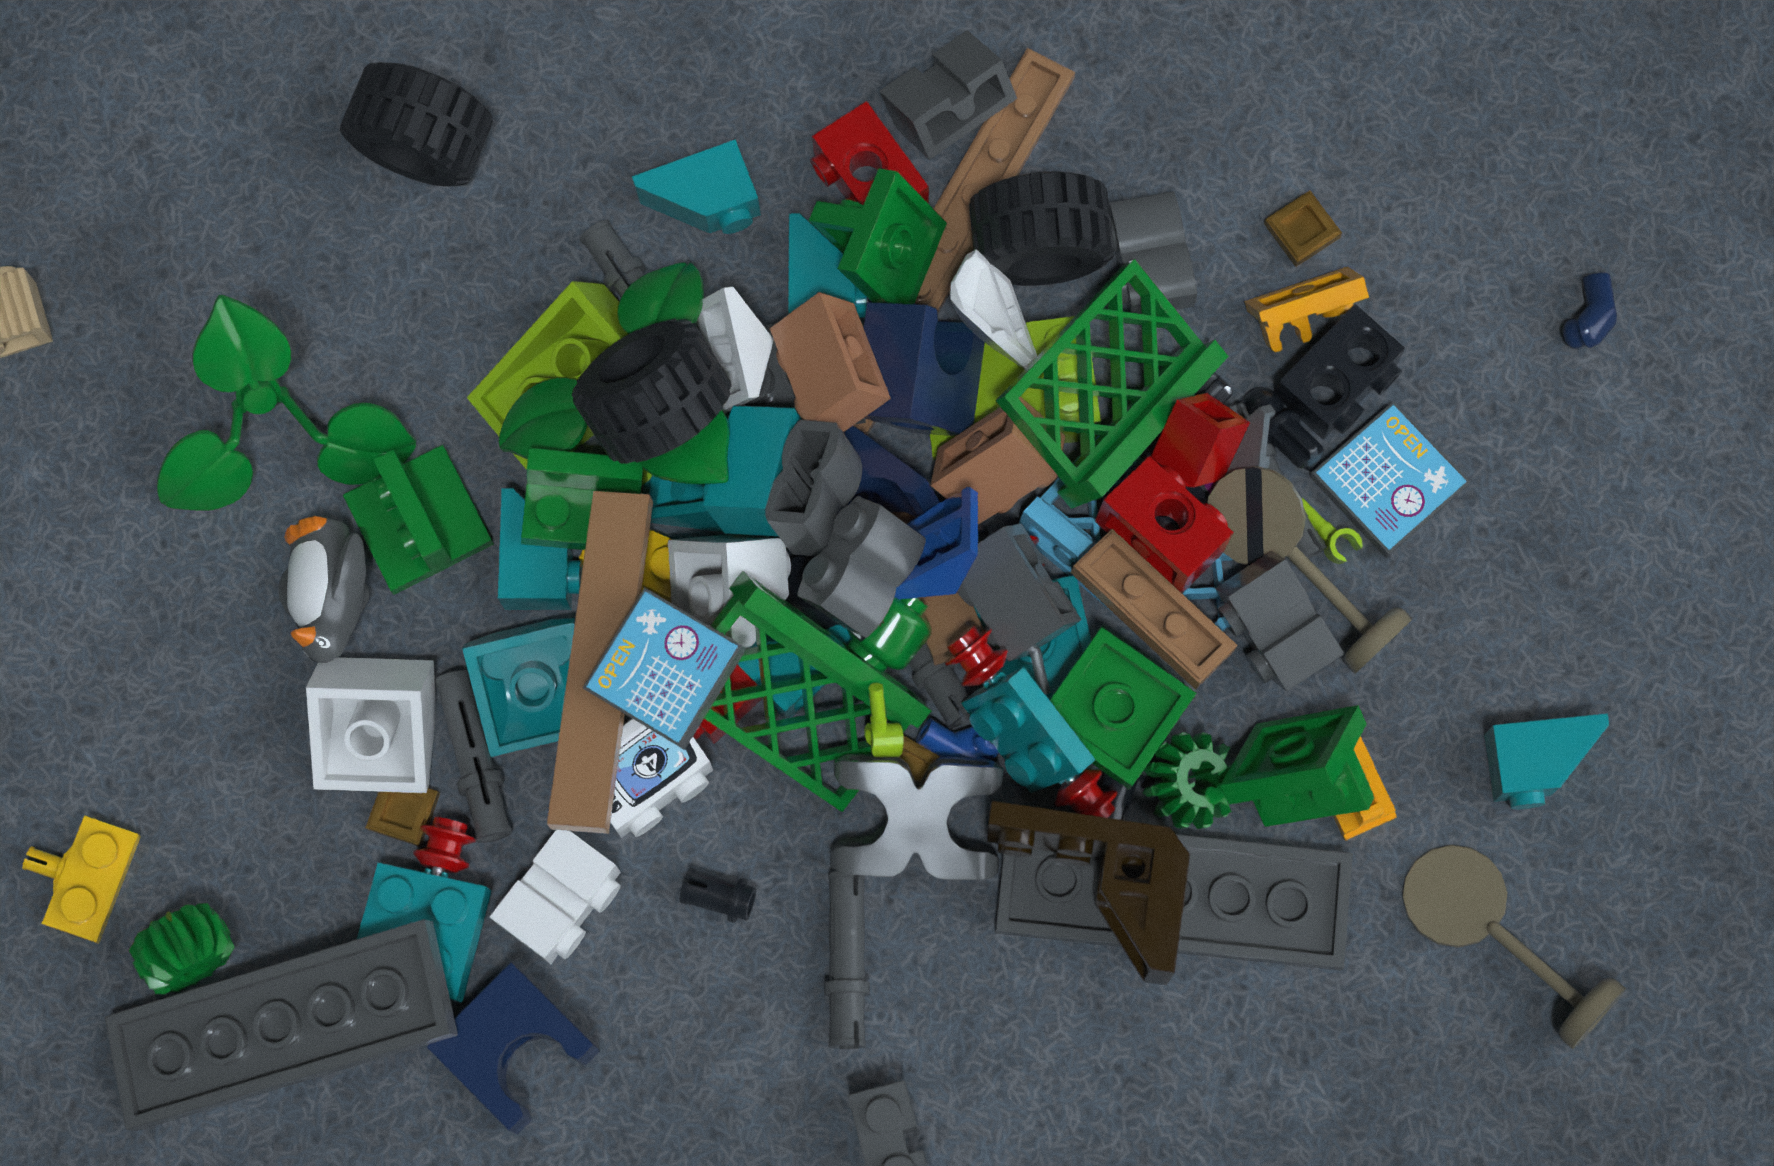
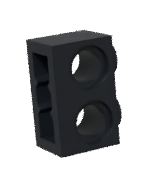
M1354 304L1279 381L1276 393L1281 397L1284 405L1289 410L1296 411L1300 415L1301 420L1323 440L1335 428L1341 434H1344L1365 410L1359 403L1372 390L1378 395L1383 394L1402 373L1397 364L1405 347L1358 305ZM1354 348L1366 349L1372 353L1376 363L1366 367L1359 366L1350 359L1348 351ZM1317 386L1328 387L1336 393L1338 402L1333 405L1319 404L1313 399L1310 390Z

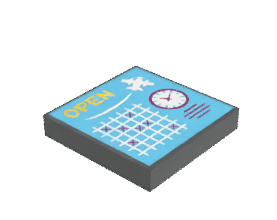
M1394 401L1310 475L1315 484L1385 558L1389 557L1470 484L1469 479Z
M644 587L583 686V689L685 750L746 651V648Z

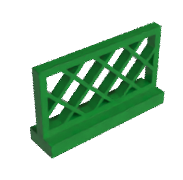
M1133 259L1119 269L995 401L1063 481L1064 485L1057 493L1072 509L1103 497L1164 429L1176 401L1194 396L1229 356L1216 340L1206 344L1201 342L1137 261ZM1127 282L1131 284L1141 297V314L1123 312L1122 288ZM1092 319L1109 321L1110 348L1091 346L1090 322ZM1123 323L1142 325L1143 352L1124 350ZM1157 328L1167 329L1181 346L1173 356L1158 354ZM1060 353L1077 355L1078 383L1058 380L1057 357ZM1091 357L1110 359L1112 387L1092 385ZM1125 361L1144 364L1145 387L1141 391L1126 389ZM1042 373L1044 374V379L1038 378ZM1028 388L1044 390L1045 418L1034 417L1019 400V397ZM1059 392L1078 394L1079 422L1060 420ZM1093 396L1112 398L1113 422L1109 426L1094 424ZM1060 431L1080 433L1081 457L1074 465L1061 450Z
M742 571L729 588L734 595L710 626L726 635L739 616L755 626L757 647L747 648L739 662L759 660L761 685L731 691L729 677L722 688V693H719L704 719L843 812L859 790L846 789L841 785L837 791H834L822 783L820 763L836 760L846 754H872L871 745L867 741H857L855 717L871 714L869 686L873 683L883 685L886 718L890 721L889 723H900L903 733L910 724L918 729L932 710L914 691L887 672L881 673L851 650L845 642L748 573ZM766 634L778 643L767 645ZM790 652L796 654L799 657L801 677L771 683L768 657ZM810 665L821 673L811 675ZM831 683L840 685L842 687L844 707L815 713L812 687ZM802 689L805 715L775 721L773 695ZM853 695L864 703L854 705ZM763 697L766 723L741 727L735 723L733 703ZM723 705L724 715L713 707ZM845 719L848 745L819 750L816 725ZM806 727L809 753L784 757L780 754L777 733ZM767 735L768 745L757 737ZM810 765L811 774L803 770L801 767Z

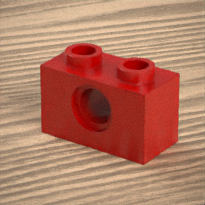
M867 101L812 136L815 156L810 159L815 173L826 187L835 183L846 200H852L864 205L874 180L869 182L859 181L852 174L860 167L870 166L877 170L880 168L897 171L929 204V186Z
M1150 456L1103 500L1095 522L1107 533L1113 529L1181 593L1192 585L1224 553L1234 533L1228 527L1225 517L1218 509L1207 503L1202 504L1186 489L1183 479L1176 471L1165 465L1160 466ZM1155 517H1170L1177 522L1180 529L1175 531L1166 530L1157 523Z

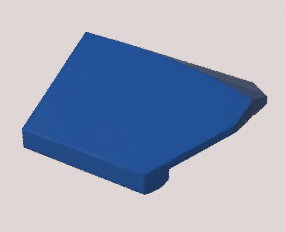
M971 487L962 489V493L955 494L943 502L930 507L907 523L908 526L925 537L926 542L918 563L906 580L896 588L894 597L897 599H910L957 593L978 555V492Z

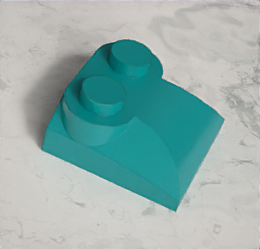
M575 618L546 620L492 633L463 644L462 650L491 757L559 740Z

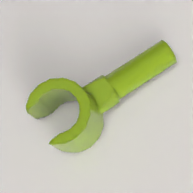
M1302 498L1309 520L1327 546L1324 554L1331 562L1336 564L1347 562L1345 557L1336 549L1335 543L1338 537L1348 540L1356 551L1362 549V539L1356 531L1349 528L1337 530Z
M873 683L869 686L871 723L865 725L864 737L871 745V752L874 757H900L904 745L902 727L900 723H887L883 685Z

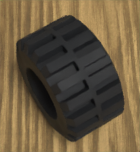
M378 62L369 63L364 67L339 130L359 153L392 172L431 185L456 187L469 183L493 124V116L469 92L438 75L405 64Z
M1059 171L1027 173L993 183L979 190V193L973 195L970 199L969 210L973 251L977 249L991 265L999 269L1010 279L1012 285L1038 286L1075 280L1103 268L1114 257L1108 191L1103 182L1095 180L1093 177Z
M672 319L636 330L603 351L577 380V384L572 391V401L608 457L613 461L628 464L646 461L663 455L697 435L723 409V405L731 394L729 390L732 385L696 325L691 323L690 320Z

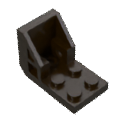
M992 801L987 842L998 844L997 852L1011 856L1031 857L1033 849L1056 852L1055 860L1058 862L1081 866L1090 865V857L1101 859L1095 906L1142 981L1167 986L1175 974L1190 862V853L1172 829L1166 826ZM1122 868L1135 869L1139 872L1140 877L1129 878L1123 873Z

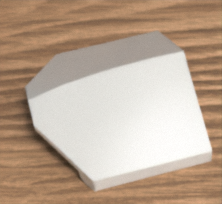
M977 249L968 253L951 282L950 300L955 312L964 324L988 346L1023 369H1026L1037 357L1012 283L999 269L991 265Z
M734 287L722 288L702 299V310L695 323L731 381L732 387L729 390L731 394L722 409L724 414L731 411L732 406H741L759 397L774 340Z

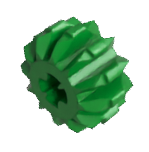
M1187 732L1177 733L1172 736L1171 744L1167 742L1162 743L1155 753L1158 762L1148 763L1143 770L1148 776L1154 778V785L1147 786L1142 793L1147 797L1158 796L1160 799L1153 814L1159 817L1171 815L1172 826L1179 829L1187 828L1191 823L1197 829H1202L1213 824V817L1223 818L1232 811L1220 786L1232 764L1226 765L1225 763L1230 746L1225 744L1212 746V736L1205 732L1197 733L1193 738ZM1188 778H1195L1196 784L1195 782L1188 783Z
M198 903L194 906L186 904L177 911H168L159 920L151 921L147 929L138 932L129 952L134 960L132 964L140 979H144L149 989H153L155 994H167L170 991L178 993L190 985L196 986L203 978L213 976L215 969L226 964L235 946L230 938L231 932L219 914L208 903Z

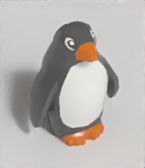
M313 516L299 520L298 525H290L285 532V541L290 545V558L288 569L282 574L278 585L279 600L286 613L296 622L298 629L291 631V636L301 645L304 654L314 662L327 663L339 657L349 642L361 612L368 603L369 588L364 583L366 565L363 541L357 533L351 534L348 527L342 522Z

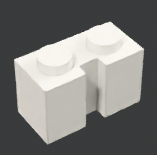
M556 830L533 859L534 864L522 880H517L490 916L496 924L549 964H552L558 955L563 959H567L573 953L586 931L580 928L581 924L593 908L599 913L604 911L621 887L615 881L621 873L618 867L571 831Z

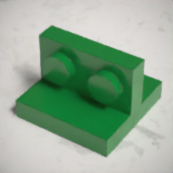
M880 168L877 171L864 205L846 199L841 200L840 205L816 201L809 218V222L843 253L837 269L873 303L915 304L947 225V222L897 171Z
M443 445L405 464L401 463L395 451L392 450L373 460L381 476L343 494L393 595L494 545Z
M529 448L521 544L585 550L593 491L641 494L643 466L640 462L619 463V461L611 460L608 455Z
M1101 627L1050 699V702L1095 758L1092 764L1130 790L1197 693Z
M1359 705L1257 723L1220 785L1228 804L1253 801L1265 827L1369 810L1375 797L1354 751V747L1367 725Z

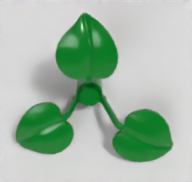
M676 263L640 277L627 288L620 299L617 312L619 324L627 334L643 327L672 319H686L695 324L703 306L704 285L702 276L692 263ZM570 378L545 380L534 385L521 395L507 413L499 435V446L502 452H511L528 459L529 448L572 451L582 440L587 429V423L572 401V391L577 384V380ZM721 410L693 438L663 455L642 461L640 464L651 475L672 482L686 484L727 483L729 477L727 455L730 430L726 415Z
M218 295L210 316L195 341L192 361L197 377L204 384L221 392L235 393L236 399L231 403L233 416L230 435L225 443L217 434L209 430H199L181 438L172 446L162 462L157 477V493L161 504L169 508L183 510H215L239 500L251 485L253 475L249 458L245 454L234 450L240 442L243 414L246 411L253 414L268 413L278 402L284 404L316 443L323 444L317 456L318 468L321 473L338 483L360 485L381 476L373 461L374 459L394 450L403 464L415 450L417 441L394 413L372 403H354L344 407L330 418L327 425V434L318 430L291 398L288 388L279 386L278 378L285 374L291 361V349L285 334L273 321L255 308L228 296Z

